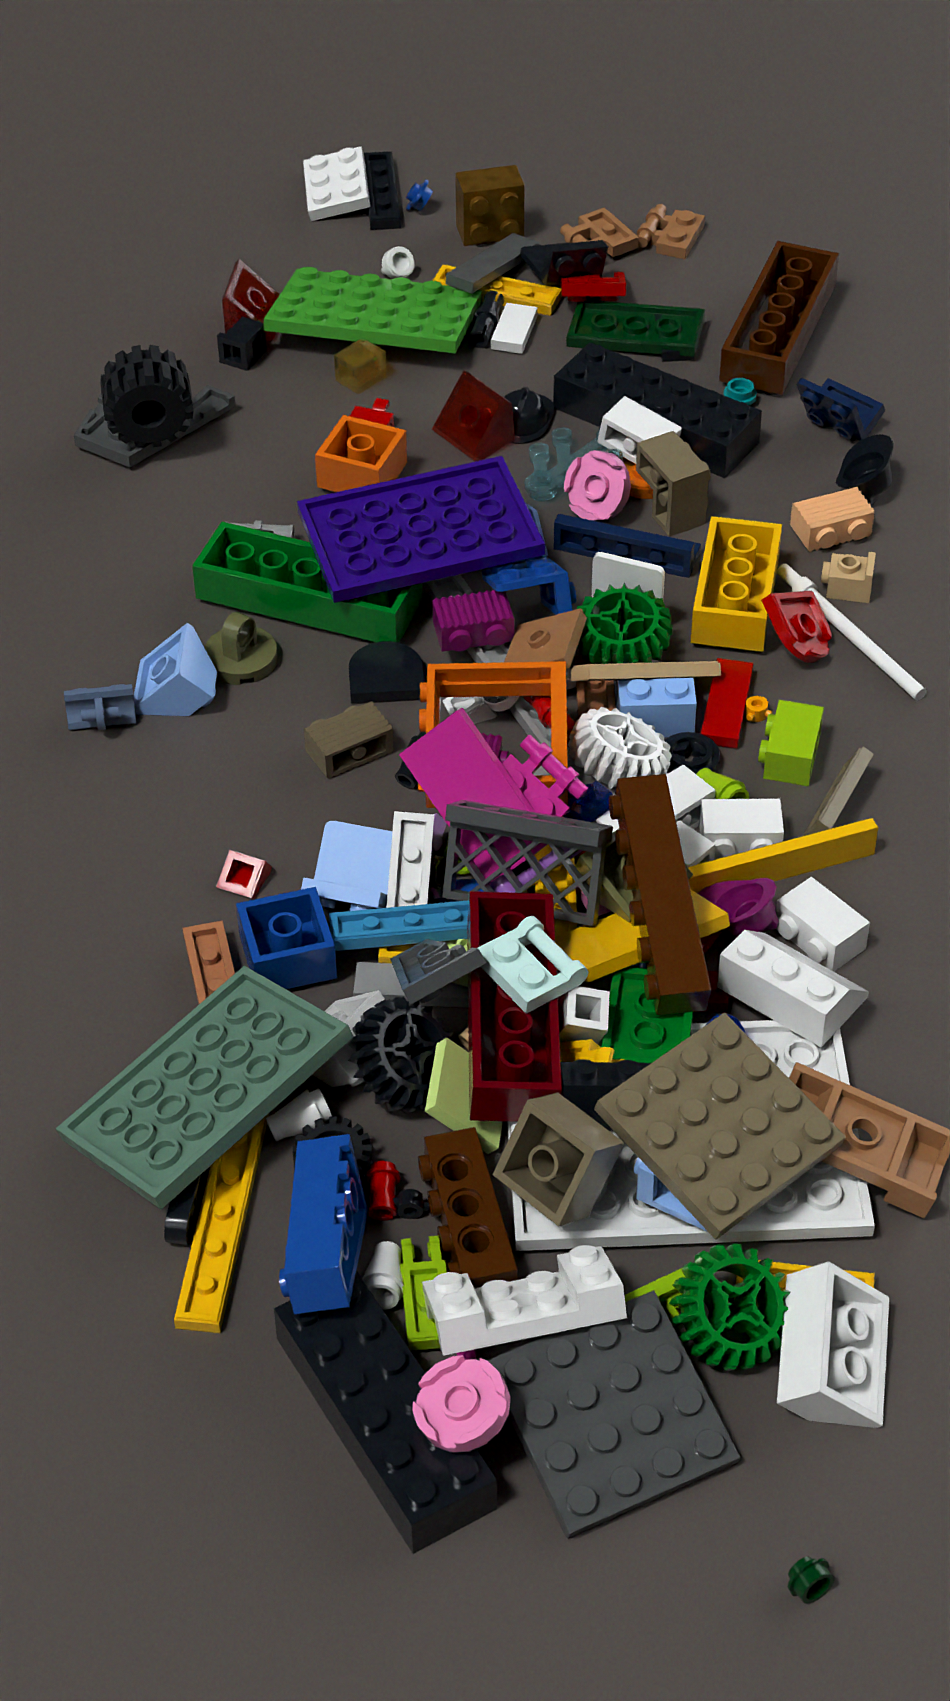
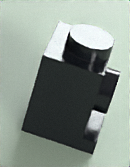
M241 317L233 327L228 329L226 334L220 332L217 335L219 363L248 371L267 350L264 323Z

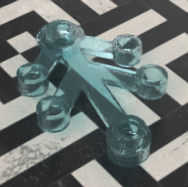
M566 427L556 428L552 431L551 435L552 445L556 447L558 465L547 471L546 462L550 459L549 446L545 443L532 444L529 447V459L533 463L534 472L525 479V489L534 500H549L556 495L558 488H564L566 472L577 457H583L586 453L597 450L612 453L623 461V453L618 449H608L597 442L600 432L599 427L595 439L570 455L572 431Z

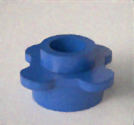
M427 179L420 185L415 183L406 196V199L409 200L406 206L407 210L414 207L421 211L430 199L433 190L427 187L429 182Z

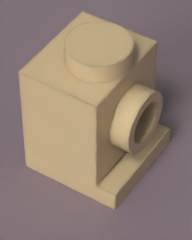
M869 552L868 557L832 553L831 562L824 561L821 583L828 584L826 598L869 603L876 553Z

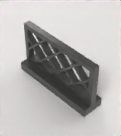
M467 800L447 804L445 821H450L443 898L458 901L469 900L470 892L455 889L457 872L466 866L478 883L471 891H480L482 889L484 892H495L489 883L502 873H504L516 890L515 893H528L526 890L541 880L548 891L553 894V904L558 903L561 909L554 908V919L590 926L597 924L606 844L612 840L613 826ZM462 829L474 831L483 844L471 855H468L460 844ZM486 833L494 834L495 836L489 839ZM503 836L511 837L521 851L508 862L503 859L493 845ZM523 840L533 842L527 846ZM540 843L549 844L558 857L546 869H543L531 852ZM561 847H567L571 849L565 853ZM485 850L489 852L499 866V869L486 879L472 861ZM578 850L594 852L592 870L584 876H581L569 859ZM523 856L537 874L524 886L510 868ZM460 857L462 862L458 864V858ZM561 863L575 880V883L562 893L548 876V873ZM591 877L590 887H589V885L587 884L586 880H588V879ZM577 887H580L588 899L587 914L574 912L564 898Z

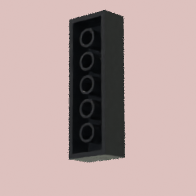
M590 342L554 375V409L601 427L603 416L626 396L682 427L680 438L687 442L697 457L708 465L710 473L722 478H726L759 444L762 410L691 383L686 379H681L661 371L658 368L633 360L628 356L608 350L600 345Z
M357 1270L349 1307L294 1314L291 1301H288L274 1308L277 1340L412 1554L497 1510V1479L478 1451L473 1449L467 1452H449L438 1448L418 1428L412 1407L413 1401L415 1403L417 1401V1396L421 1390L419 1382L425 1372Z

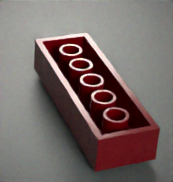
M470 891L467 918V951L472 947L478 948L517 928L520 922L528 916H535L544 925V932L555 942L553 894ZM532 943L525 946L553 976L557 975L556 967ZM481 966L469 972L470 1120L517 1122L527 1100L554 1093L561 1094L562 1092L558 997L526 1014Z

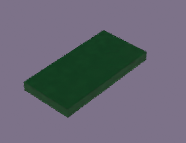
M591 300L581 301L577 303L566 336L567 347L584 348L591 342L608 350L662 354V349L680 351V356L695 357L705 321V309ZM654 314H661V318L656 321Z

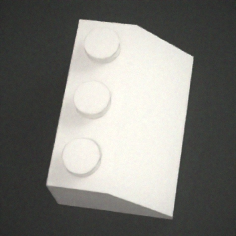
M744 930L720 954L717 983L719 989L821 1048L869 995V991L766 933Z
M829 1261L787 1274L786 1290L790 1291V1294L784 1300V1305L788 1307V1310L784 1312L783 1316L784 1325L782 1329L777 1404L808 1421L870 1428L882 1427L889 1297Z

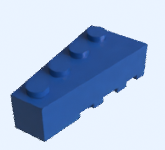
M350 1134L297 1141L288 1238L285 1249V1267L280 1269L279 1272L283 1297H290L294 1314L346 1308L350 1304L368 1215Z

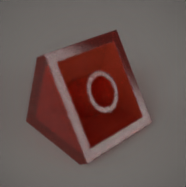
M240 259L235 262L222 298L225 334L241 317L264 323L265 316L280 295ZM265 331L266 341H271L275 338L276 332Z
M463 370L432 430L474 461L483 460L515 440L512 403L468 371Z

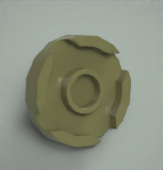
M239 612L231 613L225 620L223 628L213 634L205 644V650L217 670L216 679L220 682L240 685V679L253 677L254 682H258L270 675L277 665V643L272 635L264 629L256 627L253 618Z

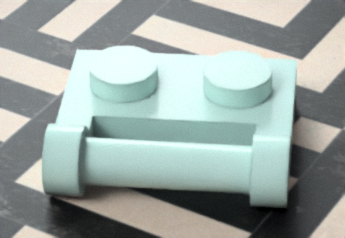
M535 916L526 917L517 928L478 947L486 961V964L482 965L481 968L526 1014L578 987L586 980L589 973L588 969L579 960L573 961L544 932V925ZM532 943L561 973L553 976L525 946Z

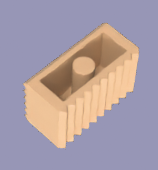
M858 487L792 503L790 526L808 551L812 552L814 549L818 551L820 548L837 546L839 543L844 544L852 539L856 541L863 539L865 536L869 537L872 534L874 508H871L870 503L868 504L867 499L861 494Z

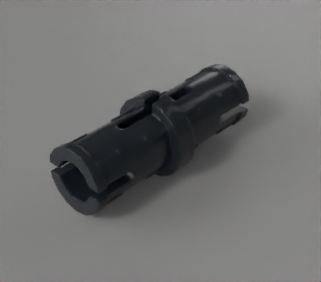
M488 291L484 296L481 308L477 309V312L474 314V326L468 336V340L473 344L477 336L478 340L475 345L477 348L487 346L491 332L498 324V314L504 304V297L500 294L495 302L497 291Z

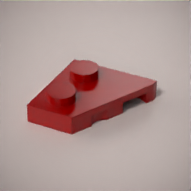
M614 272V277H600L598 274L562 277L561 295L562 297H568V301L573 302L586 301L587 296H600L601 301H618L619 296H626L624 272Z

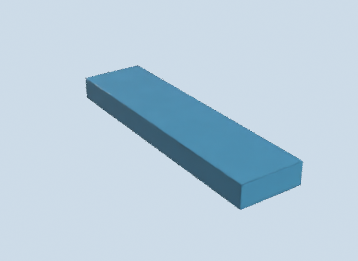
M469 900L329 913L330 932L335 944V951L417 944L425 939L435 941L467 939Z

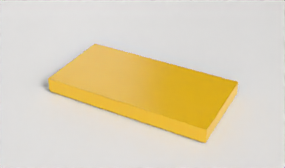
M690 889L700 938L730 926L729 915L726 911ZM617 914L599 919L594 926L584 925L555 936V943L573 961L579 960L588 969L589 973L585 980L588 983L640 963L637 955V938H641L639 926H632L631 921L628 922Z

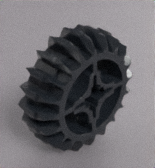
M404 996L387 1001L382 1000L375 1004L374 1007L366 1010L360 1016L361 1021L357 1022L352 1028L356 1036L350 1040L348 1045L356 1053L352 1054L348 1061L357 1064L359 1069L353 1078H363L366 1083L363 1092L370 1093L373 1091L375 1093V1104L387 1102L389 1111L402 1109L404 1113L425 1109L436 1045L445 1038L450 1039L454 1033L443 1030L442 1023L444 1018L434 1019L432 1017L433 1006L421 1008L419 1000L410 1005Z

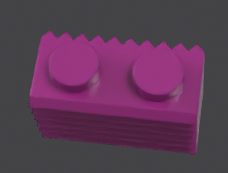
M493 589L491 592L486 590L484 593L479 591L477 594L472 592L470 595L465 593L460 596L457 594L455 597L450 595L448 598L443 596L441 599L436 597L433 600V625L441 652L451 650L464 651L471 647L499 646L505 642H512L514 636V616L505 591L497 592Z

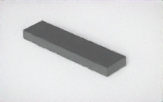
M512 233L446 274V284L472 294L524 262L520 253L521 248L537 246L539 242Z

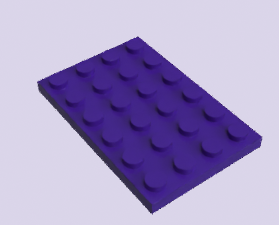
M503 456L297 501L298 514L334 603L545 555V542Z

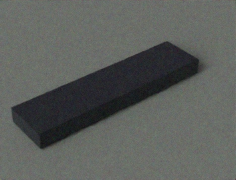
M392 152L363 153L370 207H368L370 230L401 229Z

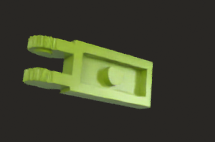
M429 1236L427 1251L431 1261L413 1262L415 1253L411 1238L401 1239L403 1263L400 1264L404 1284L402 1291L408 1348L410 1351L440 1348L434 1318L428 1319L422 1285L424 1281L434 1280L437 1275L447 1273L445 1260L441 1258L439 1236Z

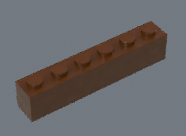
M666 774L618 778L615 795L609 796V811L612 820L618 819L620 830H616V847L619 855L625 854L627 864L623 865L622 874L625 890H632L634 900L630 901L629 905L632 926H639L641 938H637V955L639 962L646 963L648 975H644L646 999L653 1000L656 1015L706 1010L711 994V986Z

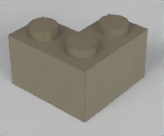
M674 430L638 442L636 471L653 489L652 518L669 537L705 525L706 509L709 506L707 497L708 481L711 479L708 465L697 457L691 450L690 445L684 442Z

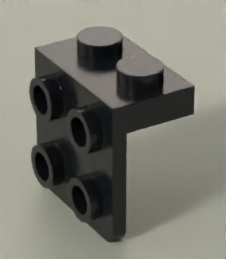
M603 240L527 246L522 247L520 253L524 261L545 285L559 286L562 277L598 274L602 277L609 246Z

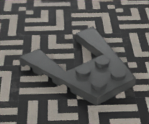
M209 385L205 386L192 398L194 414L193 419H189V428L186 432L178 431V439L175 441L236 406L235 395ZM102 393L98 397L96 408L94 410L90 409L74 434L75 446L127 467H132L173 443L166 439L162 441V446L153 448V443H145L144 448L135 447L133 440H130L127 444L120 441L118 433L112 434L108 429L107 421L104 418Z

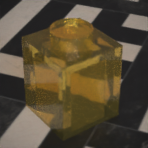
M360 339L334 355L335 381L356 394H360L386 378L385 351L366 339Z

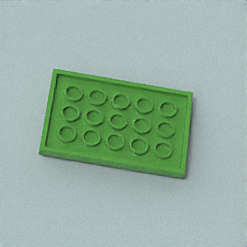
M302 267L296 269L265 316L264 331L456 353L473 320L475 312H477L482 302V290H477L471 294L451 286L442 285L437 281L418 283L411 282L410 279L404 277L384 279L376 274L357 276L349 275L348 272L343 270L323 272L318 271L314 267Z

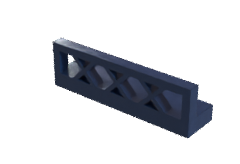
M558 514L554 521V550L594 558L597 552H604L658 565L665 570V573L690 578L701 552V544L563 514Z

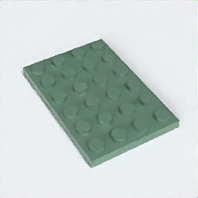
M243 966L56 1128V1131L68 1145L156 1207L162 1209L354 1036L346 1023L250 968Z

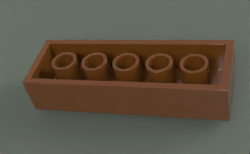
M782 241L776 242L721 349L719 381L728 383L734 378H746L754 384V388L757 390L783 395L836 286L839 253Z

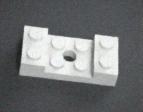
M582 1245L571 1249L569 1253L557 1255L559 1272L537 1271L524 1279L509 1282L492 1280L479 1288L473 1287L467 1273L447 1272L437 1275L434 1280L422 1282L427 1317L428 1319L434 1318L440 1348L444 1356L627 1318L623 1283L602 1246Z

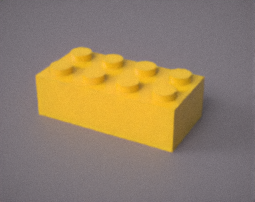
M711 516L693 606L690 643L764 651L769 616L761 600L774 591L782 524Z

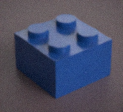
M316 887L236 903L239 937L248 967L284 989L337 978L335 944Z

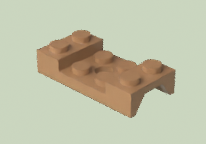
M796 1062L788 1078L846 1136L842 1146L823 1159L822 1162L887 1190L883 1201L924 1219L936 1200L937 1193L935 1191L944 1165L950 1155V1129ZM859 1128L867 1131L872 1141L858 1139L852 1129Z

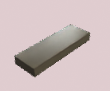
M865 747L859 748L845 762L803 836L832 829L874 754Z

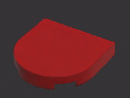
M813 591L771 593L761 600L781 642L796 658L806 663H815L829 654L828 641L832 639V633Z

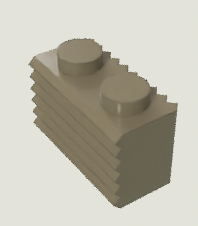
M372 701L361 706H350L341 714L326 720L318 719L309 727L304 728L305 751L328 779H331L333 775L338 776L339 773L344 774L346 770L351 771L353 767L358 768L360 764L371 763L373 759L378 760L380 756L384 757L387 753L391 754L394 751L393 728Z

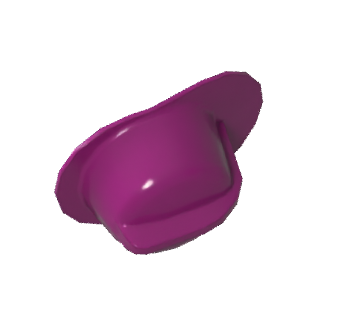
M769 878L718 882L705 887L697 893L728 913L730 926L726 930L735 937H738L744 930L763 932L773 930L779 924L776 907L772 900L777 887L775 882Z

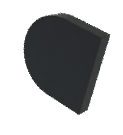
M392 641L375 642L362 647L351 657L349 662L351 703L420 699V684L424 682L423 664L419 654L411 647Z

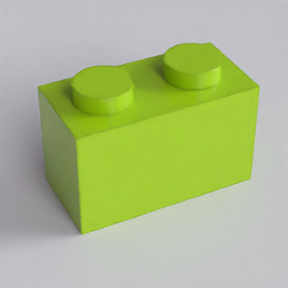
M785 700L778 701L776 713L768 714L765 736H768L769 740L762 739L759 750L758 762L765 763L763 779L809 786L821 736L824 707Z

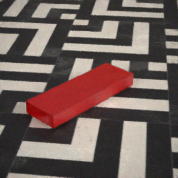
M717 658L716 661L721 664V676H714L712 678L701 735L712 739L717 746L737 749L754 663Z

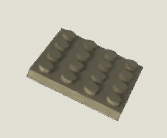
M725 1012L600 1098L594 1108L600 1117L715 1240L841 1147L846 1139V1136Z

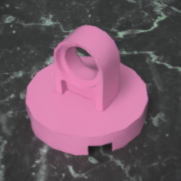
M597 450L590 451L583 457H577L573 460L566 472L564 481V492H568L571 510L580 518L591 521L612 519L620 513L629 499L631 489L630 475L624 462L612 453Z
M463 1355L452 1356L436 1363L422 1376L419 1382L421 1390L417 1396L416 1403L413 1401L412 1411L418 1428L434 1446L449 1452H467L487 1444L501 1431L509 1415L510 1394L502 1375L488 1360L479 1358L480 1361L476 1359L465 1360Z

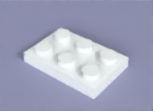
M361 146L344 148L336 153L316 155L310 159L303 160L307 207L311 221L370 207L365 159Z

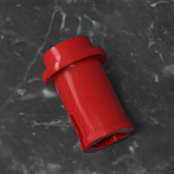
M377 1161L371 1164L370 1169L366 1172V1182L370 1185L368 1215L374 1220L386 1221L396 1216L393 1198H396V1185L400 1182V1173L396 1170L394 1163Z

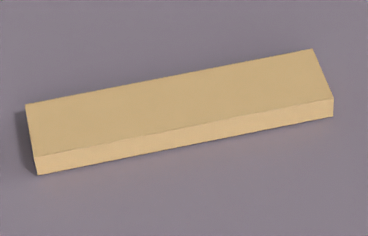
M718 661L587 664L571 668V681L721 676V664Z

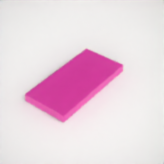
M463 708L455 711L399 754L444 820L447 804L460 800L535 812ZM445 821L450 827V821ZM461 830L460 843L468 855H471L483 844L474 831ZM486 833L489 839L495 836L494 834ZM503 836L493 844L506 862L521 852L511 837ZM523 840L527 846L533 842ZM540 843L531 852L534 855L548 844ZM487 850L473 860L485 879L499 869V866ZM523 856L510 867L511 870L525 862L526 858Z

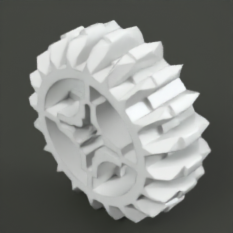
M600 707L599 710L589 709L587 713H582L569 736V755L575 759L574 764L577 767L584 768L585 775H592L597 779V783L603 782L610 789L616 787L618 778L667 773L672 757L669 752L670 745L664 741L665 736L661 733H656L653 725L645 724L642 718L637 719L631 716L630 712L627 714L621 713L617 708L609 711L605 707Z

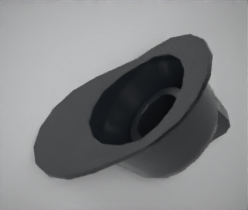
M525 386L522 389L511 391L504 396L500 403L499 413L495 421V430L503 440L514 444L534 441L542 436L548 428L555 405L551 399L538 395Z
M884 434L872 435L856 443L843 459L840 472L836 478L838 487L846 489L858 487V490L867 499L868 504L874 505L879 494L888 489L892 482L890 459L894 442L890 436Z

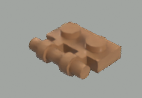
M657 204L655 208L649 210L645 218L646 222L641 224L637 230L639 247L644 248L647 244L655 245L657 254L686 259L704 228L705 215L695 214L689 210H675L673 215L669 216L665 215L666 207L663 204Z
M605 207L579 216L578 226L572 227L569 224H565L560 230L566 243L586 242L588 238L592 239L589 241L603 240L609 246L607 253L612 257L623 255L639 247V237Z

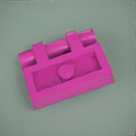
M529 734L519 745L530 755L528 760L522 764L510 754L502 765L536 813L564 817L570 810L560 799L566 790L579 800L589 788L578 779L580 774L571 766L566 768L552 755V748L545 742L540 744ZM540 766L556 779V782L550 788L546 787L533 775Z

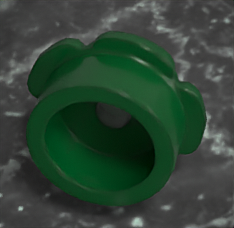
M807 1556L798 1560L791 1567L788 1573L790 1580L787 1587L792 1596L796 1597L798 1595L804 1603L809 1604L819 1600L829 1591L833 1585L834 1576L828 1570L829 1563L826 1559L819 1558L817 1560Z

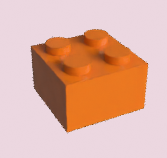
M343 415L315 454L317 487L340 492L397 479L407 464L406 430Z

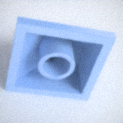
M189 623L182 626L140 660L133 696L136 715L190 716L200 707L208 706L216 695L217 670L194 627Z

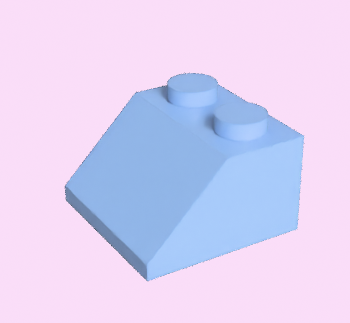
M693 678L627 679L614 681L616 708L621 713L627 714L630 712L631 716L637 719L642 718L645 724L653 725L655 732L661 733L665 737L682 732L695 733L697 703Z

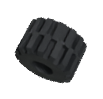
M140 345L132 346V352L128 354L123 350L115 354L116 362L108 361L104 367L105 374L101 375L100 380L104 418L107 421L108 429L112 434L118 433L120 441L127 444L130 440H133L135 447L144 448L145 443H153V448L160 447L163 440L168 439L170 442L178 439V431L186 432L190 426L189 419H193L194 409L189 374L186 371L184 362L181 359L176 360L175 353L168 349L161 353L159 346L150 345L149 350H141Z

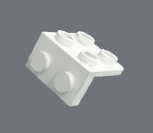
M597 552L595 554L592 566V597L596 589L606 592L609 584L615 589H619L625 583L628 589H634L640 585L643 593L653 590L655 598H664L665 570L661 566L604 552Z

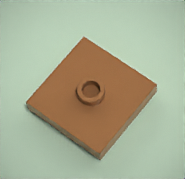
M580 608L518 624L504 662L566 661V669L570 668L587 619L583 610Z

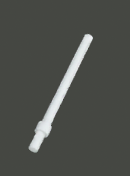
M786 563L778 568L777 575L792 587V592L813 591L825 618L911 697L919 701L926 695L927 690L817 591V586L808 577H801Z

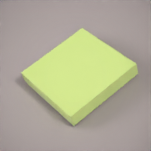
M445 1038L436 1045L425 1112L453 1131L475 1127L482 1150L489 1154L499 1149L503 1121L470 1120L469 1052L450 1039Z

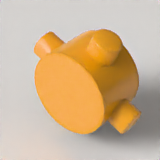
M752 696L746 700L745 717L748 721L761 722L768 717V714L773 713L771 710H768V701L765 697Z

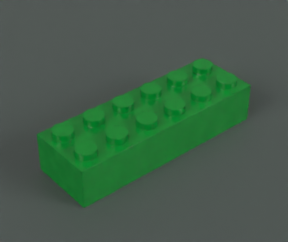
M222 521L192 565L196 599L373 642L392 641L399 643L423 601L421 583L334 603L310 542Z

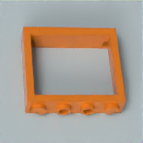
M566 661L428 664L427 682H421L420 702H427L426 709H419L420 732L428 733L440 724L441 697L551 695L552 755L568 768ZM535 775L548 788L556 782L552 775ZM418 783V792H424ZM568 790L560 797L567 806ZM425 793L426 808H436Z

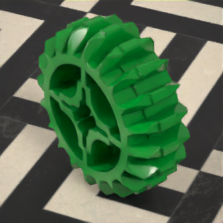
M624 583L622 588L615 589L609 584L606 592L596 589L593 597L585 596L583 605L577 606V609L581 608L587 617L577 648L582 655V659L589 658L591 664L652 663V660H661L663 651L668 650L673 633L669 608H665L663 598H655L653 590L643 593L640 585L634 589H628Z
M719 1244L711 1247L709 1253L703 1250L695 1254V1263H686L681 1269L686 1278L676 1279L673 1284L682 1295L671 1298L669 1303L681 1309V1314L673 1317L671 1321L675 1325L684 1324L686 1331L681 1333L680 1341L686 1342L692 1339L695 1343L692 1347L691 1355L697 1357L706 1352V1365L713 1367L721 1362L723 1370L726 1371L734 1370L738 1365L741 1369L746 1370L753 1368L755 1361L758 1363L768 1361L771 1357L770 1351L774 1352L781 1349L782 1341L779 1336H782L784 1312L788 1310L783 1300L790 1294V1291L786 1289L781 1290L778 1283L783 1280L785 1274L778 1272L772 1275L770 1269L773 1259L765 1258L758 1262V1249L750 1248L743 1253L741 1244H732L728 1246L727 1250L724 1245ZM717 1271H726L736 1274L744 1280L732 1286L725 1280L720 1282L713 1275ZM736 1297L733 1301L736 1308L732 1309L736 1311V1314L729 1316L731 1313L729 1305L732 1304L728 1303V1300ZM756 1297L758 1299L760 1311L758 1310L756 1305ZM704 1302L708 1307V1318L705 1313ZM733 1328L738 1333L745 1332L751 1339L745 1344L729 1341L720 1334L725 1330Z

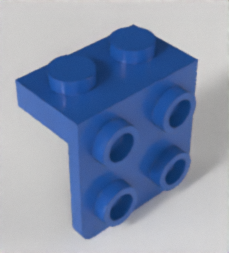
M545 555L526 559V563L512 565L511 562L482 571L483 580L497 592L539 585L541 603L555 615L572 611V604L576 603L575 587L573 582H569L568 572L550 558L547 559Z

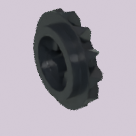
M682 732L664 740L670 745L669 752L672 755L668 768L669 773L681 765H685L695 774L703 768H709L715 772L716 765L720 763V750L717 744L705 735L694 732ZM692 751V761H685L688 752Z

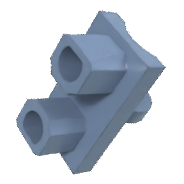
M118 684L89 689L78 688L64 691L68 730L97 727L98 731L106 730V726L136 723L132 684Z

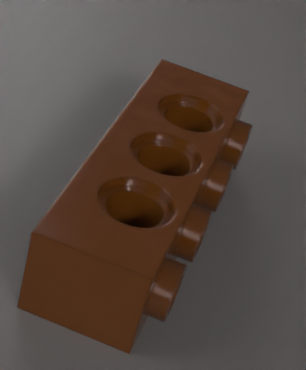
M472 1127L424 1137V1155L418 1156V1166L422 1182L430 1181L432 1190L427 1191L428 1203L432 1217L440 1216L442 1226L437 1227L440 1249L442 1253L450 1252L452 1260L451 1263H447L448 1272L467 1273L474 1288L482 1287L483 1284L492 1280H504L507 1282L517 1280V1266L476 1128Z

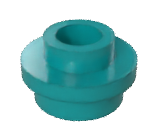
M734 378L728 382L723 395L751 405L756 401L757 391L750 380Z

